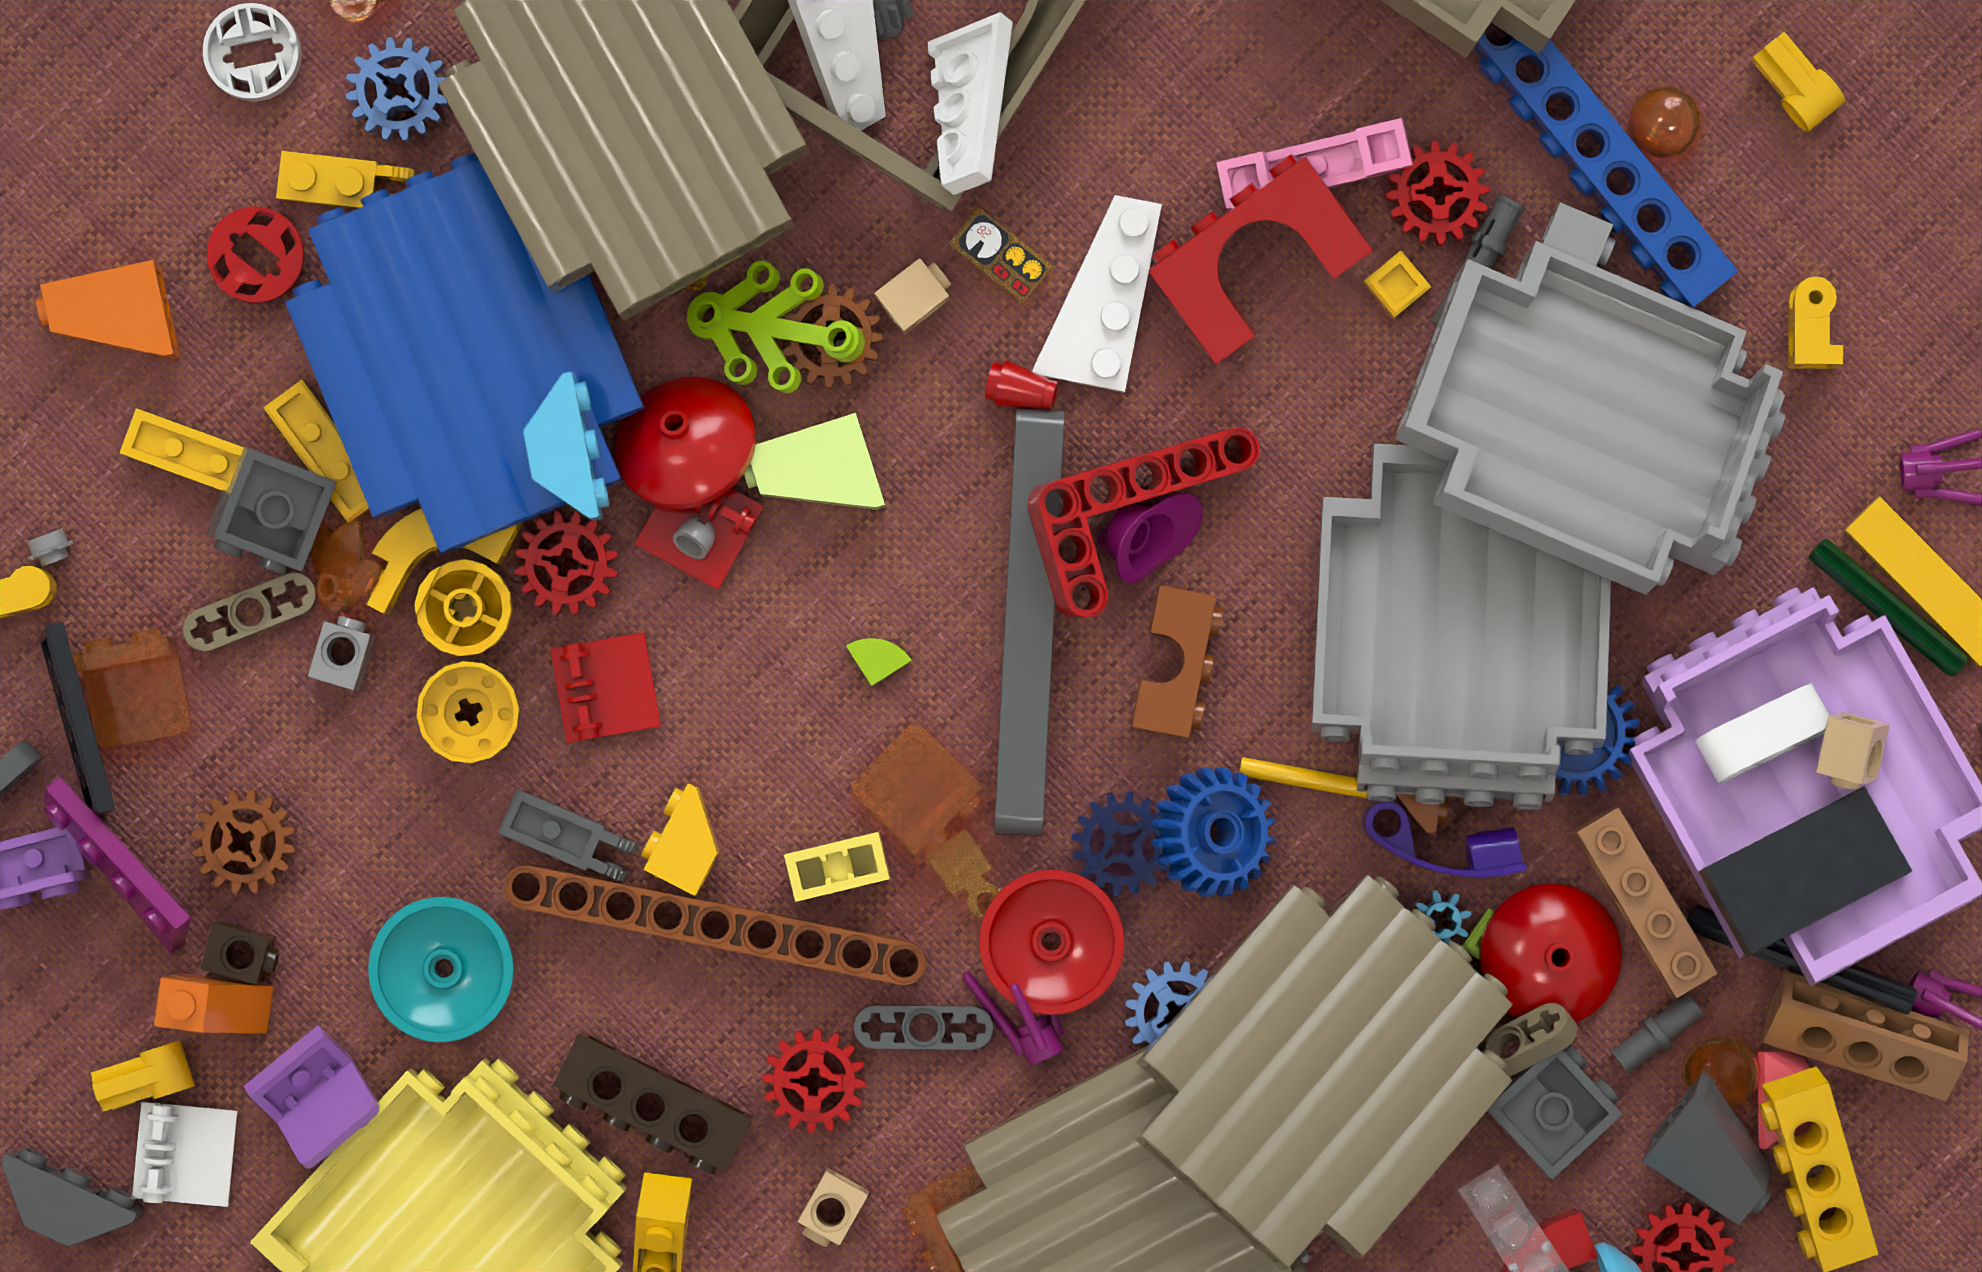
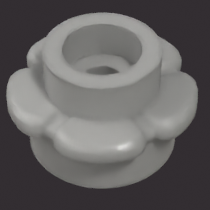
M61 528L27 541L32 554L27 558L30 561L38 558L43 567L69 557L66 547L71 546L73 541L67 540L65 532Z

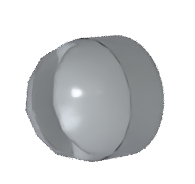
M700 517L688 518L673 535V542L682 553L694 559L705 558L716 539L712 524L707 522L703 525Z

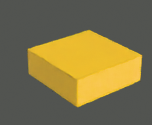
M1399 251L1363 281L1393 319L1431 288L1430 284L1402 251Z

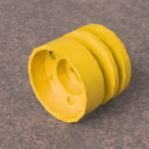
M463 661L443 667L428 679L419 695L417 720L422 736L435 752L451 761L474 763L493 757L508 745L517 729L520 708L515 690L500 672L483 663ZM467 698L470 704L479 702L482 706L483 711L477 714L479 722L474 726H471L467 720L459 722L456 719L455 714L461 710L459 702Z

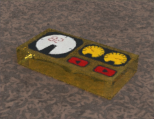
M977 207L948 244L1021 304L1027 301L1053 268V265L980 207Z

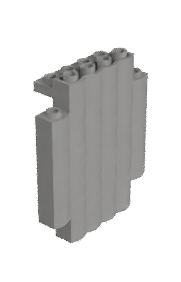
M1535 241L1525 254L1515 279L1469 259L1458 271L1414 384L1410 400L1400 421L1395 440L1448 462L1438 485L1433 505L1647 595L1657 584L1660 586L1665 584L1672 570L1674 559L1712 575H1715L1724 565L1731 566L1734 563L1742 544V540L1736 538L1740 524L1747 523L1756 504V497L1751 496L1755 481L1760 482L1763 479L1771 460V456L1765 454L1769 440L1774 441L1785 420V414L1779 412L1785 395L1782 390L1777 389L1783 371L1765 364L1750 380L1739 376L1738 373L1747 355V350L1741 348L1747 331Z
M1374 444L1371 464L1370 499L1323 497L1311 732L1321 733L1322 740L1331 742L1349 741L1350 734H1359L1356 791L1367 792V799L1394 801L1396 800V794L1416 795L1415 801L1423 804H1442L1445 802V797L1464 798L1465 805L1473 807L1493 806L1494 799L1513 801V807L1517 809H1541L1542 802H1551L1555 794V774L1560 765V746H1564V753L1591 755L1593 754V748H1602L1606 739L1611 580L1433 505L1438 485L1448 462L1409 445Z

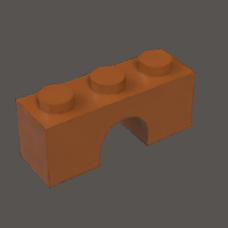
M1162 585L1158 586L1149 634L1167 637L1174 641L1182 653V666L1177 676L1169 682L1156 683L1140 680L1131 728L1182 738H1189L1191 729L1200 731L1205 702L1196 700L1200 682L1209 684L1214 655L1206 654L1209 635L1218 636L1223 608L1215 607L1217 596Z

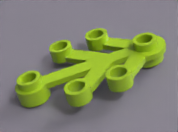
M757 261L749 267L745 280L723 295L716 292L700 294L691 302L687 311V323L690 330L702 339L714 341L726 361L724 371L731 381L739 385H747L757 375L756 363L742 353L731 330L748 333L769 368L768 381L770 385L782 393L795 391L800 385L801 374L796 367L788 363L774 338L824 347L828 355L840 362H851L861 355L865 346L864 335L858 327L848 321H835L828 327L780 319L805 300H814L822 293L824 287L823 280L810 269L804 268L795 272L792 276L790 287L754 312L736 311L759 292H770L779 283L780 274L777 268L766 261ZM768 269V280L763 284H758L757 278L759 273ZM812 277L813 286L810 290L802 292V282L806 278ZM713 307L715 311L714 317L709 322H704V313L707 309ZM844 331L846 333L845 342L841 346L835 347L834 338L839 332ZM741 362H746V372L742 376L736 377V366ZM785 370H790V380L786 384L780 385V374Z

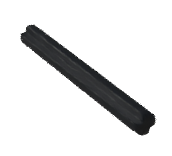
M1694 905L1686 920L1692 931L1697 935L1734 948L1713 910L1700 905ZM1784 939L1752 955L1804 975ZM1854 964L1822 981V983L1903 1014L1910 1013L1917 997V989L1915 987Z

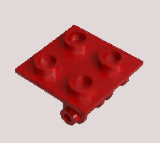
M732 488L711 502L692 508L670 509L655 506L635 545L719 590L764 506ZM700 517L703 525L710 522L714 528L716 539L712 548L703 559H694L685 555L673 542V535L688 518Z
M645 632L585 643L563 645V647L550 649L566 743L661 726Z

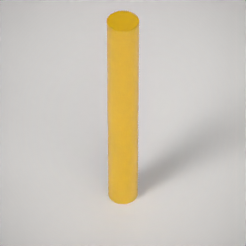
M1241 758L1239 773L1246 775L1248 778L1367 799V792L1356 791L1357 778L1251 758Z

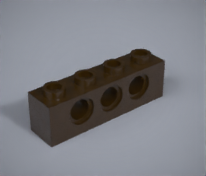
M583 1031L578 1034L553 1084L554 1087L562 1090L559 1098L581 1110H585L587 1105L590 1104L605 1112L602 1120L626 1132H628L632 1125L648 1133L645 1141L668 1153H671L673 1148L676 1147L691 1155L688 1161L690 1164L713 1175L717 1168L725 1172L727 1171L754 1117ZM611 1071L620 1078L621 1091L617 1096L605 1097L598 1092L595 1083L600 1072ZM649 1092L658 1094L663 1099L665 1105L663 1115L655 1119L645 1117L640 1112L638 1106L641 1095ZM690 1114L702 1116L708 1125L707 1135L700 1140L687 1138L681 1128L682 1120L685 1116Z

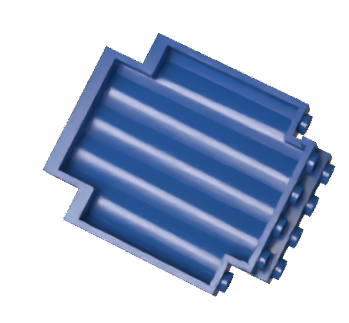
M476 153L467 154L455 159L450 163L452 170L443 175L434 177L432 171H427L409 178L405 181L407 189L399 193L389 195L388 190L384 189L369 194L360 200L363 207L345 214L343 208H337L316 217L318 225L308 229L330 284L322 286L320 280L305 283L293 289L295 297L285 302L372 516L380 519L420 502L435 542L442 554H447L568 504L532 479L523 430L563 373L573 372L577 377L578 383L586 381L591 410L583 412L587 431L595 429L600 458L592 460L596 479L604 477L606 488L623 480L601 428L645 410L591 275L588 274L556 293L549 289Z

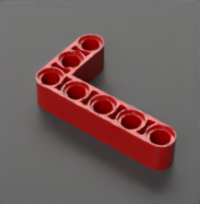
M1244 428L1222 430L1046 482L1035 487L1027 501L1028 512L1058 610L1064 616L1070 618H1087L1101 613L1107 604L1108 591L1087 517L1246 470L1252 467L1258 460L1260 447L1256 436ZM1229 438L1235 439L1241 449L1240 457L1236 463L1228 460L1224 453V446ZM1184 451L1190 452L1196 459L1197 467L1192 476H1187L1180 468V458ZM1140 464L1146 465L1152 473V483L1146 490L1138 486L1135 480V472ZM1096 477L1101 478L1108 487L1107 498L1102 503L1095 501L1090 493L1091 482ZM1052 490L1056 491L1063 500L1062 512L1057 517L1052 516L1045 507L1046 496ZM1065 537L1074 541L1077 549L1076 556L1071 563L1065 562L1059 555L1058 547ZM1079 583L1086 586L1090 593L1089 604L1082 610L1076 607L1072 600L1073 589Z

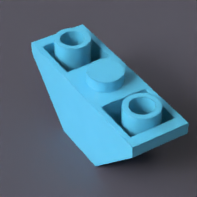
M568 372L560 376L523 430L531 476L534 481L593 521L603 519L601 508L609 506V499L604 477L596 479L592 460L600 458L595 429L587 431L583 412L591 410L589 392L586 381L578 383L576 375L573 372Z

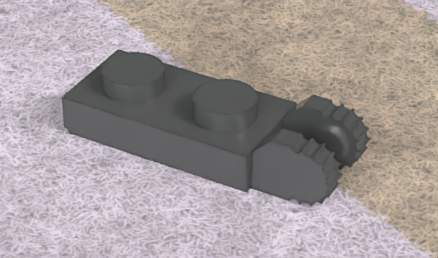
M516 789L498 831L499 834L580 869L587 871L590 868L621 882L625 881L628 874L627 871L617 864L604 862L593 857L600 840L626 854L632 853L636 855L640 846L636 842L605 830L606 826L520 789Z

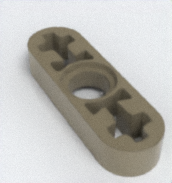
M288 573L193 611L184 622V638L192 648L199 651L211 652L308 614L318 602V588L315 582L304 574ZM292 581L298 587L306 586L308 594L302 597L303 605L299 608L293 602L278 605L277 608L281 611L282 615L274 618V607L271 600L265 595V591L272 589L273 597L278 598L289 592L288 584ZM249 598L257 599L264 607V617L255 626L244 625L238 617L240 604ZM228 607V618L232 626L237 630L236 634L230 636L229 627H223L212 633L214 641L208 643L205 638H196L194 631L200 628L199 619L205 617L208 622H217L225 619L220 609Z
M1548 1003L1489 1032L1476 1048L1481 1052L1488 1049L1500 1057V1053L1505 1045L1512 1041H1520V1046L1515 1054L1508 1058H1501L1508 1067L1505 1073L1508 1077H1511L1566 1049L1576 1037L1577 1024L1561 1005ZM1554 1024L1555 1030L1551 1032L1550 1026ZM1529 1035L1534 1039V1042L1528 1038Z

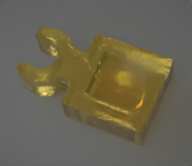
M965 828L926 855L951 894L954 895L962 888H965L969 894L967 899L969 910L977 918L983 916L981 909L976 903L977 897L983 892H989L995 897L1001 890L992 883H986L981 877L991 870L992 867L967 829Z

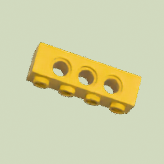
M1817 1066L1762 1084L1766 1102L1759 1104L1768 1131L1775 1130L1779 1145L1773 1146L1772 1152L1780 1173H1787L1790 1180L1791 1188L1784 1191L1793 1216L1800 1215L1804 1230L1797 1232V1236L1805 1258H1814L1821 1270L1828 1272L1878 1255L1829 1082ZM1812 1122L1810 1129L1806 1133L1794 1135L1795 1129L1800 1124ZM1816 1165H1824V1169L1819 1175L1807 1178L1811 1168ZM1837 1208L1832 1217L1826 1220H1819L1820 1215L1826 1209Z

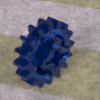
M1112 792L1108 793L1107 806L1103 808L1095 801L1090 802L1091 810L1094 813L1091 818L1081 815L1077 817L1079 823L1085 827L1083 833L1071 834L1072 840L1082 843V849L1072 854L1073 859H1085L1087 863L1080 871V874L1085 877L1094 872L1098 876L1095 885L1099 888H1102L1106 882L1112 883L1113 895H1119L1122 885L1126 884L1129 885L1134 895L1138 894L1139 881L1144 879L1153 887L1156 881L1152 872L1155 869L1167 872L1169 869L1168 866H1162L1156 862L1164 852L1162 847H1155L1149 863L1142 855L1144 838L1152 832L1155 838L1160 837V829H1156L1150 823L1154 819H1162L1163 813L1158 811L1151 814L1148 811L1151 799L1147 797L1139 806L1133 804V792H1127L1124 801L1121 803H1117ZM1130 811L1140 815L1142 818L1133 825L1120 824L1111 813ZM1098 824L1104 832L1103 845L1100 850L1092 855L1090 840L1093 829ZM1138 829H1142L1131 843V847L1134 850L1131 855L1126 856L1123 852H1118L1115 855L1112 853L1107 858H1104V855L1111 851L1110 848L1115 843L1112 837L1114 832L1119 830L1121 834L1127 835L1130 832L1134 833ZM1113 862L1125 863L1129 865L1135 874L1117 876L1103 869Z

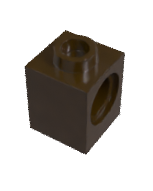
M222 921L214 922L201 970L255 985L263 983L265 975L273 976L278 963L280 949L273 947L276 936ZM240 940L248 942L255 952L254 961L247 968L238 966L232 958V948Z

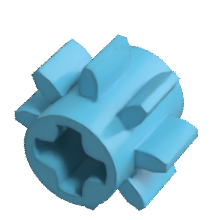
M1432 890V903L1426 906L1423 903L1415 902L1414 906L1429 918L1433 910L1442 912L1446 907L1450 909L1447 917L1453 922L1452 926L1449 929L1440 927L1437 932L1433 931L1445 944H1448L1451 941L1450 937L1455 934L1463 937L1468 936L1466 930L1460 927L1461 919L1468 918L1472 914L1471 911H1459L1455 907L1459 901L1458 894H1452L1447 902H1443L1439 892Z

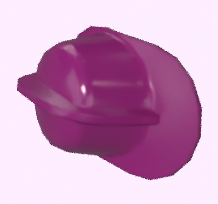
M1176 493L1154 506L1143 503L1123 506L1112 517L1108 527L1098 535L1097 541L1099 546L1116 561V569L1121 579L1128 583L1139 582L1153 570L1177 556L1191 543L1201 525L1203 508L1199 499L1190 493Z

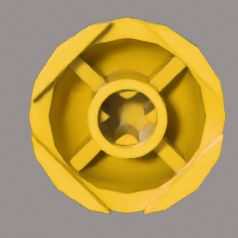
M467 559L448 562L432 570L419 586L414 604L418 624L426 640L439 650L458 656L481 654L495 646L507 632L513 613L511 593L502 577L487 565Z

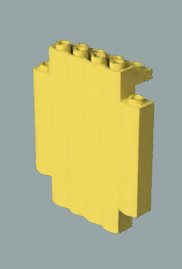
M487 1058L483 1059L469 1075L459 1082L447 1099L440 1094L445 1088L444 1085L433 1074L424 1068L418 1074L411 1068L403 1074L378 1102L380 1105L378 1114L367 1125L360 1128L339 1145L250 1243L281 1272H617L623 1265V1261L618 1257L622 1249L604 1232L601 1231L595 1236L589 1229L627 1189L621 1182L626 1175L608 1157L604 1156L598 1161L585 1149L590 1144V1141L573 1125L569 1123L565 1128H562L550 1117L555 1109L535 1091L529 1096L526 1095L515 1084L519 1076L499 1058L494 1063L490 1062Z

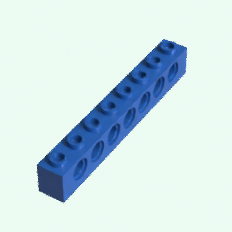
M1484 31L1473 48L1482 59L1478 62L1482 73L1494 85L1501 82L1512 96L1508 99L1512 110L1523 122L1531 119L1542 133L1538 137L1542 147L1555 160L1561 156L1572 170L1568 174L1572 184L1585 197L1591 193L1602 207L1598 211L1600 218L1613 224L1611 229L1613 233L1617 234L1621 230L1632 244L1628 251L1636 263L1645 271L1651 268L1663 282L1658 288L1664 296L1693 308L1738 272L1550 39L1542 51L1537 54L1512 36H1510V41L1506 45H1493L1488 41ZM1522 60H1529L1535 63L1540 71L1539 80L1534 83L1521 81L1516 74V64ZM1552 97H1559L1565 100L1570 108L1568 119L1559 121L1551 118L1546 111L1547 100ZM1589 134L1597 139L1600 145V152L1597 157L1587 158L1578 152L1576 140L1579 135ZM1619 171L1625 174L1630 182L1629 192L1625 195L1612 193L1606 183L1608 173ZM1649 208L1657 213L1660 219L1658 231L1646 232L1639 227L1637 213L1640 209ZM1670 246H1682L1688 251L1690 263L1687 269L1678 270L1669 264L1667 251Z

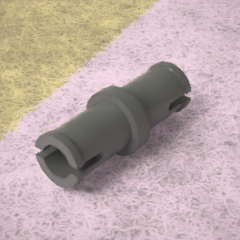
M1685 993L1656 1017L1652 1018L1649 1015L1643 1020L1645 1025L1619 1046L1613 1048L1611 1052L1630 1075L1635 1068L1662 1048L1667 1051L1674 1046L1671 1041L1697 1020L1705 1017V1014L1692 997Z

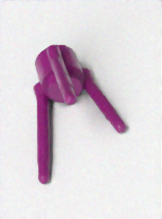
M1974 430L1926 445L1910 446V452L1900 453L1899 469L1902 490H1914V498L1932 497L1982 505V494L1933 487L1934 484L1942 483L1943 472L1982 469V458L1942 462L1940 455H1931L1980 439L1982 432Z
M1932 969L1928 975L1920 970L1916 972L1909 983V986L1917 989V997L1911 1010L1912 1012L1928 1017L1932 1015L1938 1018L1944 1010L1982 1031V1018L1950 1002L1951 993L1944 989L1948 988L1982 998V987L1945 977Z
M965 972L963 974V980L1010 1040L1016 1055L1024 1053L1029 1065L1046 1060L1064 1049L1059 1036L1065 1034L1060 1024L1058 1015H1047L1048 1022H1046L1044 1016L1034 1018L1028 1002L1017 983L1011 984L1010 990L1025 1022L1017 1027L1020 1035H1018L971 973Z

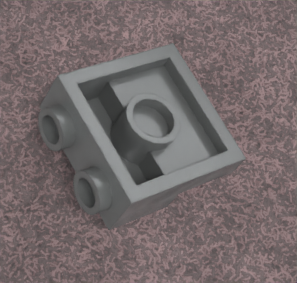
M245 446L228 490H222L205 534L216 539L213 548L241 558L243 551L246 550L261 556L257 564L261 567L285 575L287 567L302 572L337 482Z
M1571 1045L1519 1072V1076L1507 1086L1487 1110L1551 1180L1623 1115L1615 1106L1620 1100L1619 1096L1602 1078L1595 1083L1592 1082L1581 1070L1588 1063Z

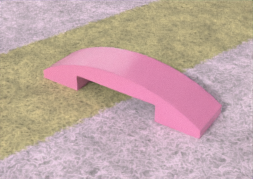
M1403 118L1357 128L1354 132L1267 153L1262 151L1216 162L1225 206L1228 210L1234 207L1229 200L1233 195L1252 182L1259 189L1273 178L1268 170L1290 154L1294 156L1296 161L1306 155L1329 188L1358 182L1413 166Z

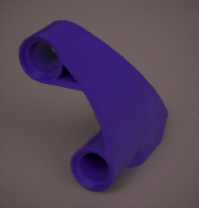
M1390 801L1376 802L1366 809L1362 818L1364 832L1373 842L1398 858L1428 870L1466 877L1502 876L1527 870L1526 864L1522 861L1519 841L1514 826L1498 830H1481L1472 835H1466L1465 856L1468 867L1446 868L1416 858L1409 820L1405 810L1400 805ZM1382 809L1392 810L1398 819L1396 831L1387 837L1380 836L1373 827V818Z

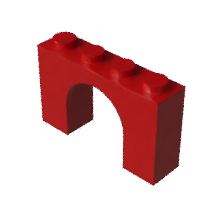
M1292 154L1288 155L1268 170L1273 177L1270 181L1259 189L1255 187L1253 182L1248 184L1229 199L1234 206L1219 218L1214 211L1210 212L1190 227L1195 235L1179 246L1175 239H1173L1151 255L1156 264L1151 266L1148 272L1215 364L1255 337L1256 333L1227 294L1219 275L1221 250L1228 238L1239 228L1252 222L1264 220L1276 221L1290 226L1305 239L1333 279L1373 251L1371 245L1306 155L1297 161Z

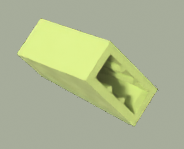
M856 413L756 444L752 460L744 473L748 488L758 486L761 496L874 510L886 507Z

